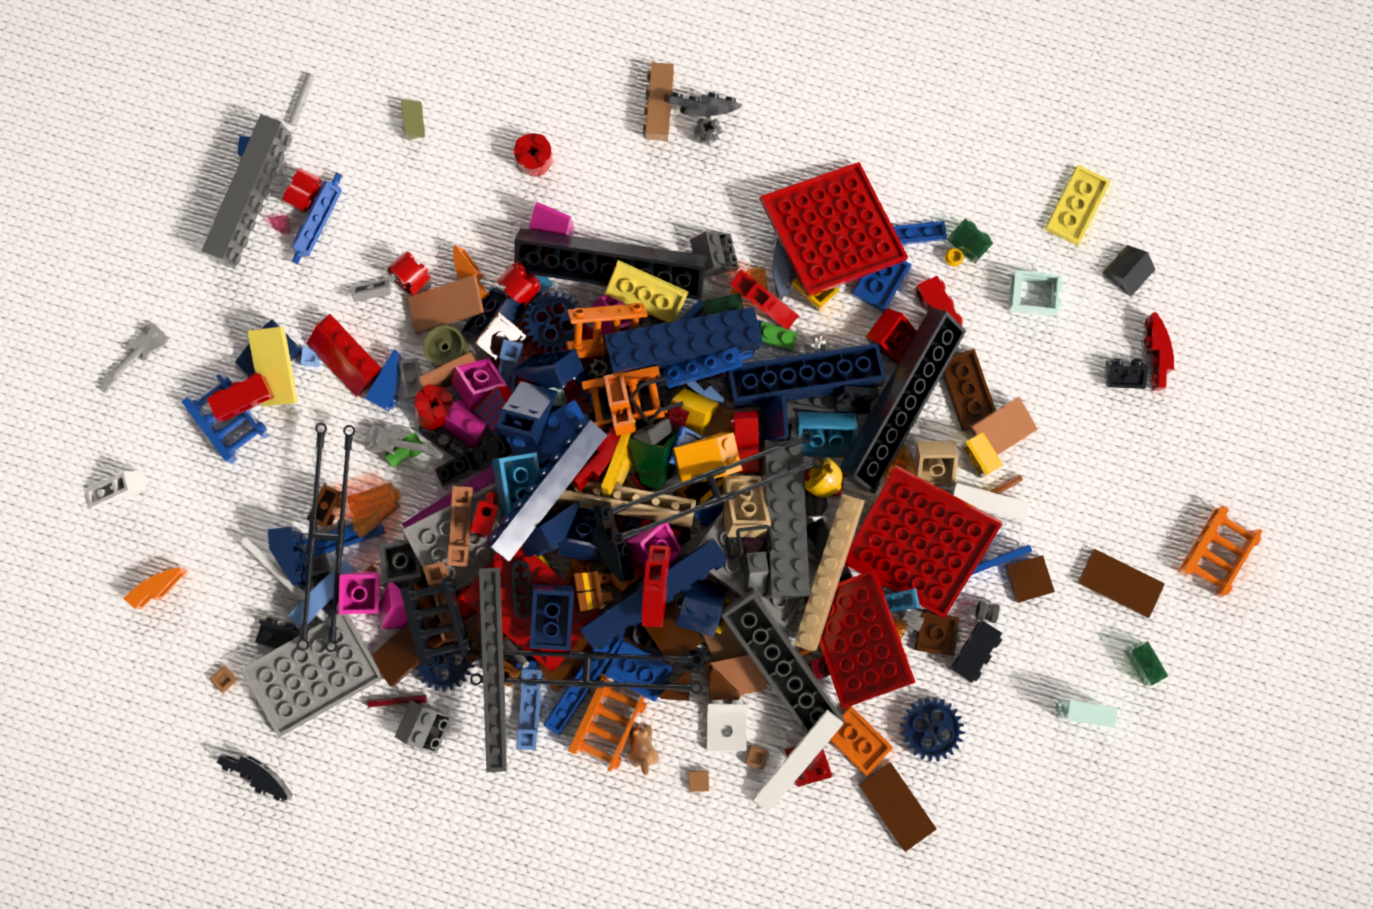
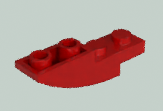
M742 269L729 283V285L785 329H789L799 317L796 312Z
M1153 312L1145 319L1144 327L1147 329V336L1144 339V347L1147 354H1154L1151 358L1153 374L1150 378V384L1153 385L1152 391H1162L1167 386V373L1175 370L1174 353L1170 336L1162 319L1157 312Z
M614 425L610 427L606 438L596 449L595 456L588 460L587 465L573 479L574 488L579 492L592 479L600 483L606 476L621 435L616 436Z
M650 545L644 577L642 626L663 627L670 546Z

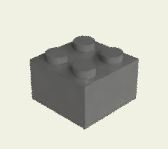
M408 540L379 545L384 584L388 585L391 581L395 585H402L427 580Z

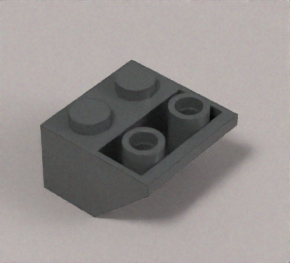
M705 231L690 239L693 254L707 255L705 276H713L739 269L731 234Z
M410 700L394 737L406 745L437 754L453 717L427 705Z

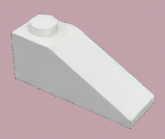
M131 471L122 472L85 491L89 507L94 508L134 496L147 490L143 472Z

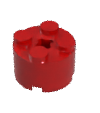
M529 133L516 140L514 156L519 169L533 177L545 174L553 164L551 145L545 136Z
M406 251L386 271L389 276L392 274L395 276L394 281L409 295L412 294L414 296L430 281L431 277L427 273L429 270L422 263L418 265L414 261V256Z
M519 262L512 263L497 280L499 286L503 284L506 287L504 291L519 304L523 302V305L527 306L541 290L540 280L533 274H527L524 271L525 267Z
M430 384L424 386L417 393L414 400V416L417 423L429 430H437V428L444 427L445 418L453 405L452 394L440 386Z

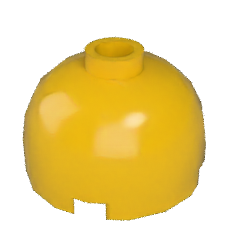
M827 458V461H824L821 468H812L808 473L810 479L808 482L806 480L804 482L805 489L811 494L821 498L829 497L838 493L841 489L842 472L836 463Z

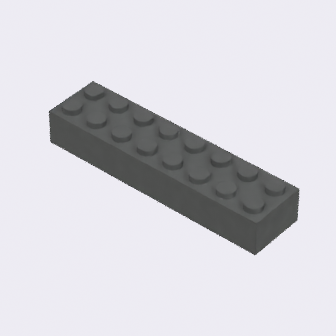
M262 114L259 116L201 250L215 263L235 269L236 265L241 261L242 250L248 244V236L255 228L257 215L263 209V201L270 193L272 180L276 179L278 166L283 162L284 152L292 141V135L282 121Z
M765 440L759 445V453L788 441ZM802 444L791 448L787 447L759 458L762 481L795 469L803 464ZM798 472L763 486L774 542V550L766 554L769 572L765 599H804L810 596L804 472ZM768 532L765 538H762L763 552L770 548Z
M754 588L723 608L721 616L805 734L810 731L826 710L843 721V723L845 722L843 713Z

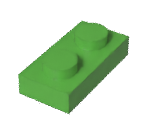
M761 322L760 332L763 343L790 352L793 351L797 332Z

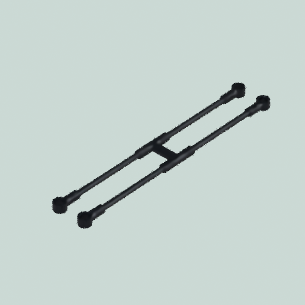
M318 423L315 427L317 432V457L312 515L309 522L307 544L308 562L303 620L300 627L299 641L296 645L301 651L309 648V625H307L316 540L336 541V567L331 626H329L328 642L325 644V649L328 652H334L338 647L336 642V616L341 555H343L346 524L344 519L349 459L355 428L352 425H346L343 429L345 434V459L337 533L317 532L318 518L316 516L322 449L324 448V439L328 428L324 423ZM324 426L325 430L323 432H319L318 427ZM352 428L353 432L351 434H347L346 429ZM301 641L307 643L306 648H300L299 644ZM330 642L335 644V648L333 650L328 649V644Z
M805 431L801 436L790 439L784 444L726 466L722 465L700 473L689 480L631 502H624L613 507H604L601 511V516L603 519L608 520L614 514L625 511L631 506L707 480L714 497L702 502L701 505L638 529L634 528L623 533L616 532L612 535V543L617 546L621 545L623 541L635 537L641 532L701 509L711 508L734 499L740 494L792 474L804 472L812 468H821L824 464V459L821 456H815L811 461L801 464L795 469L722 495L714 479L715 476L725 473L726 470L784 448H791L802 443L809 444L813 439L812 432ZM804 435H808L810 440H806ZM816 459L820 461V465L815 464ZM609 510L611 515L605 516L603 512ZM615 536H620V537H621V541H620V542H616V541L614 540V537H615Z
M475 645L472 648L471 653L474 657L482 656L481 645ZM476 647H479L481 649V653L479 655L475 653ZM503 649L504 655L556 656L583 659L582 679L504 678L505 683L568 685V687L676 689V691H688L693 694H699L702 691V684L697 681L692 684H652L590 680L591 659L677 661V663H693L699 666L703 662V656L699 653L694 655L662 656L609 654L597 651L570 650L569 652ZM700 656L701 662L695 663L694 657ZM480 673L471 675V684L476 686L483 683V675ZM474 676H478L480 678V681L478 683L474 682ZM694 684H698L700 686L699 691L693 690L692 687Z

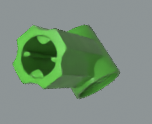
M415 432L402 439V441L423 444ZM394 447V455L389 452L384 454L394 468L410 457H416L423 452Z

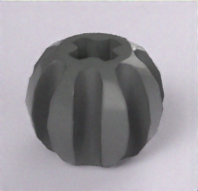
M707 116L706 120L700 118L697 121L698 125H695L694 133L698 134L696 138L700 142L705 140V144H710V140L716 142L719 139L718 135L722 133V127L718 126L720 122L716 118L711 120V116Z
M601 356L600 360L594 357L591 359L594 362L593 364L587 363L586 369L590 370V372L586 375L589 379H598L605 375H610L606 357ZM598 367H602V373H598Z
M805 492L806 516H822L828 507L827 498L816 497L810 492Z

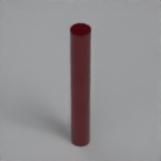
M427 695L367 700V706L372 708L409 704L410 700L418 703H427L428 699Z

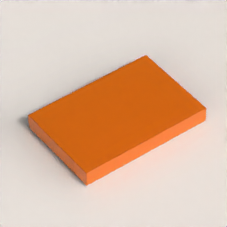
M851 706L843 712L845 722L830 741L867 776L894 747Z

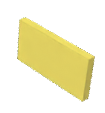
M1077 165L1044 230L1079 246L1111 181Z
M618 260L604 294L625 304L643 303L648 314L669 323L676 321L688 291Z
M284 326L247 331L255 373H261L267 378L275 398L261 405L272 406L297 403V392Z

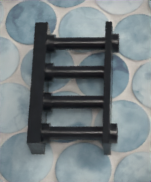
M451 575L442 578L443 584L417 590L413 584L400 589L420 667L429 665L434 661V656L460 650L461 656L464 657L471 652L472 643L470 638H467L455 593L457 590L456 583L452 580ZM445 592L448 604L423 610L419 607V598ZM450 611L453 623L429 629L424 626V617ZM455 631L458 642L435 648L430 647L428 641L430 636Z

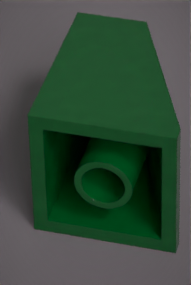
M643 422L637 428L636 432L645 427L647 423ZM672 431L655 445H649L634 439L633 435L636 433L634 432L629 437L628 442L641 484L647 485L652 489H660L674 473V466L667 463L678 432Z

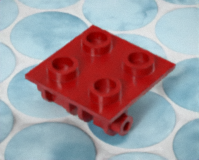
M796 746L784 749L787 757ZM824 749L818 753L796 779L797 787L833 777Z

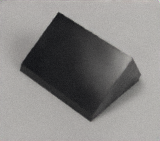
M1126 245L1102 273L1131 297L1156 268L1148 251Z

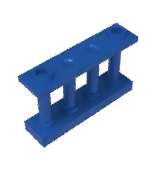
M218 374L216 377L220 381L219 385L198 400H192L187 397L181 402L225 462L233 464L238 460L234 455L236 450L258 434L265 439L269 436L265 432L267 430L266 426L261 421L258 422L250 410L243 412L220 430H215L212 426L214 424L213 421L216 420L213 412L209 415H204L201 411L203 409L202 406L208 403L207 398L212 396L213 392L225 390L233 383L229 377H223ZM248 419L254 428L231 445H227L223 440L225 435Z

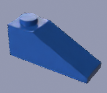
M395 349L365 397L367 401L388 413L398 403L399 361H401V354Z

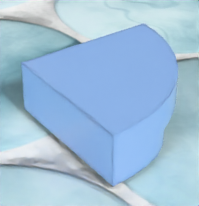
M302 346L300 365L321 367L318 355L310 348Z

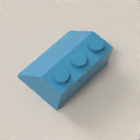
M798 412V436H801L805 431H810L813 434V439L809 444L802 443L803 456L845 458L856 438V414ZM804 435L806 440H810L808 435Z
M537 452L492 459L501 518L510 513L514 502L525 494L526 487L538 477L539 463Z

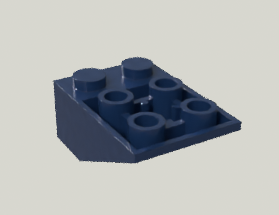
M521 381L502 408L495 427L503 436L538 445L558 391Z
M294 527L267 529L269 550L293 586L305 588L307 571H305L304 563H307L306 552H303V544H305L304 533H302V530Z

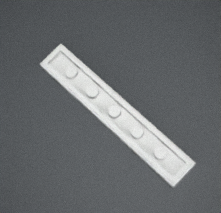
M246 537L241 541V544L301 601L304 599L305 592L300 587L293 586L286 574ZM323 609L317 614L323 622L331 618Z
M826 710L753 797V801L770 812L843 725V721Z

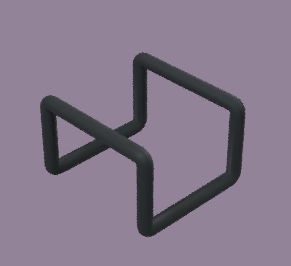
M665 377L639 384L629 397L630 402L648 425L655 420L660 412L666 410L669 412V409L684 405V402L681 401L666 406L659 396L662 408H659L648 420L634 401V396L642 387L657 383L656 387L658 390L665 381Z
M769 525L738 528L736 530L737 537H726L725 541L729 560L733 561L743 553L741 538H749L741 537L740 532L767 529L770 548L765 550L766 554L774 550L771 527ZM756 537L758 551L763 552L760 537ZM737 539L739 551L732 556L729 540Z

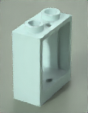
M1015 270L1011 275L1008 311L1054 316L1060 311L1062 301L1059 300V293L1063 289L1061 275ZM1022 281L1051 284L1049 308L1020 305Z
M1059 699V702L1056 703L1055 713L1059 719L1112 728L1116 727L1118 711L1116 707L1069 699Z

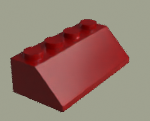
M331 314L327 315L315 326L307 341L309 347L357 398L375 382L382 370L377 362Z

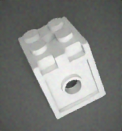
M743 699L731 700V703H724V700H711V703H707V751H746L748 704L744 703ZM725 725L732 727V734L728 737L721 734V728Z

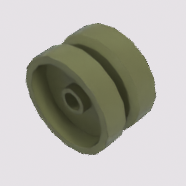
M443 325L432 329L425 337L423 343L424 354L434 368H438L470 352L469 345L460 331L452 326Z

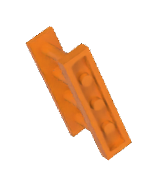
M643 303L568 309L567 314L570 322L575 324L574 341L566 342V350L576 349L579 358L606 356L603 338H601V321L613 320L612 333L620 332V319L631 318V330L637 329L639 318L648 316ZM594 322L593 339L582 340V323Z
M658 366L623 373L625 383L630 390V395L637 388L638 382H647L660 377ZM604 377L583 381L584 392L589 393L592 398L596 422L593 423L602 431L608 430L607 427L613 425V420H604L598 393H600V390L606 389ZM656 383L648 385L653 410L643 412L647 418H651L661 408ZM637 393L633 399L641 409L639 395ZM633 406V419H635V421L643 420L641 415ZM668 410L660 412L655 420L665 418Z
M1223 505L1215 507L1177 571L1183 576L1195 573L1218 588L1214 594L1217 597L1230 593L1233 587L1231 585L1253 547L1257 546L1261 541L1262 537L1260 535L1263 532L1261 529L1249 532L1228 519L1226 514L1229 509ZM1225 525L1247 539L1242 548L1218 535L1217 530L1219 526ZM1210 541H1215L1237 555L1232 565L1208 551L1209 548L1207 546ZM1205 557L1226 570L1227 573L1223 580L1217 579L1200 568L1199 564H1197L1200 558Z
M601 678V680H604V682H611L607 679ZM612 687L597 688L568 752L578 754L579 751H585L610 763L608 771L611 772L614 769H618L622 761L620 755L639 713L643 714L646 709V698L640 696L639 701L613 690ZM609 696L635 708L631 718L628 719L604 708V705L601 704L604 697ZM603 715L626 726L622 738L596 726L593 722L595 716ZM592 732L617 744L618 747L614 756L587 744V741H585L587 734Z

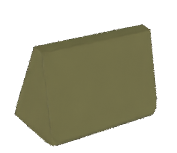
M401 100L404 134L407 140L425 138L422 102Z

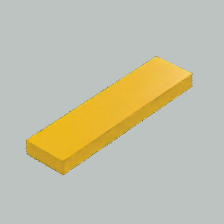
M633 419V420H634V425H635V430H637V426H636L635 419ZM634 432L622 434L601 486L603 495L610 496L612 494L630 448L629 437Z

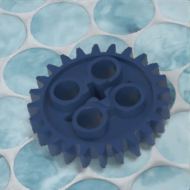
M548 291L547 297L540 294L541 300L534 298L535 305H528L532 310L525 311L529 318H525L524 322L529 323V325L525 326L524 329L530 330L527 337H534L531 341L532 343L539 342L537 348L544 345L545 352L549 347L552 352H555L556 348L562 351V347H566L567 341H574L575 324H573L571 331H565L562 325L564 322L570 321L567 310L575 309L578 301L572 303V296L566 299L565 292L558 296V292L555 291L554 296H551V293ZM561 304L564 306L565 310L562 314L554 312L553 309L556 305ZM546 307H550L554 318L560 320L558 326L564 335L563 337H560L554 324H549L552 320ZM539 313L547 315L545 322L537 321L536 318ZM548 330H553L556 332V337L549 340L545 337V333Z
M460 650L451 654L449 652L434 656L435 662L433 665L429 664L420 667L419 664L414 669L420 670L416 675L417 677H424L421 683L429 682L428 688H432L435 685V691H439L442 686L443 692H446L448 686L451 691L455 690V684L458 687H462L461 680L468 682L469 680L466 675H473L470 668H476V665H469L465 657H462V662L458 665L455 662V656L458 653L461 655ZM442 656H448L446 658L447 663L440 664L444 660ZM439 665L436 672L433 673V669ZM444 668L449 672L446 679L441 676V671Z
M925 697V703L921 699H917L918 706L911 703L912 711L905 709L909 714L908 717H901L906 721L904 724H900L901 727L905 728V731L900 732V734L906 735L902 742H909L907 750L914 748L913 755L916 756L920 753V759L922 760L926 755L929 762H931L933 756L937 762H939L940 756L946 760V753L954 755L952 748L959 749V746L956 744L957 741L963 742L959 735L965 734V732L960 730V727H963L965 724L958 722L962 716L955 715L958 711L957 708L950 709L952 703L944 705L945 699H941L939 703L937 697H933L932 702L929 697ZM938 710L942 715L941 719L934 721L933 713ZM925 712L928 714L930 724L932 726H936V729H934V733L940 741L939 746L937 745L934 734L932 732H928V730L931 727L924 716ZM918 718H921L924 722L921 729H916L915 721ZM944 729H948L950 733L949 738L943 740L941 737V732ZM926 737H930L932 740V744L928 748H925L923 745V740Z

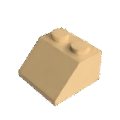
M917 441L915 453L916 476L935 486H954L959 458L956 442Z

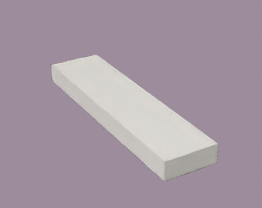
M959 483L954 484L952 495L978 509L1025 521L1029 502Z

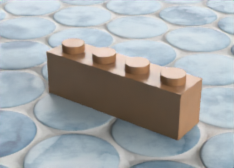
M652 62L651 69H648L647 80H650V87L646 86V98H649V102L644 107V115H647V122L643 121V133H646V140L668 141L671 104L665 102L664 98L665 93L672 94L674 64Z

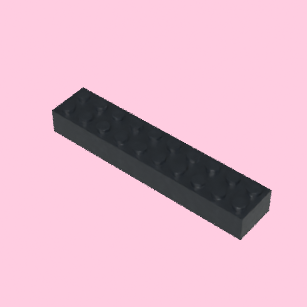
M523 228L519 229L514 239V264L516 262L522 264L525 267L524 271L529 275L533 274L607 286L619 260L688 291L686 298L701 300L707 255Z
M934 308L928 310L839 467L842 476L861 490L872 494L876 493L967 332L947 311Z

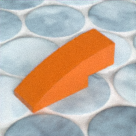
M454 245L453 259L458 279L460 280L472 275L476 276L483 302L490 295L480 282L485 275L464 248Z
M623 372L605 375L604 380L616 436L636 432Z
M177 567L156 574L131 590L123 599L134 609H143L152 598L161 600L188 570Z

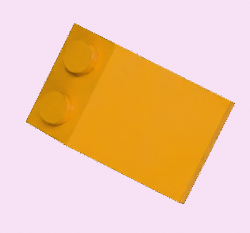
M719 433L672 448L680 482L689 480L695 475L716 467L726 466L740 460L734 433ZM739 465L732 469L726 470L725 473L717 475L714 478L742 471L741 465Z

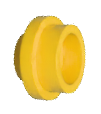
M951 248L945 254V261L951 267L961 265L964 260L962 251L957 248Z

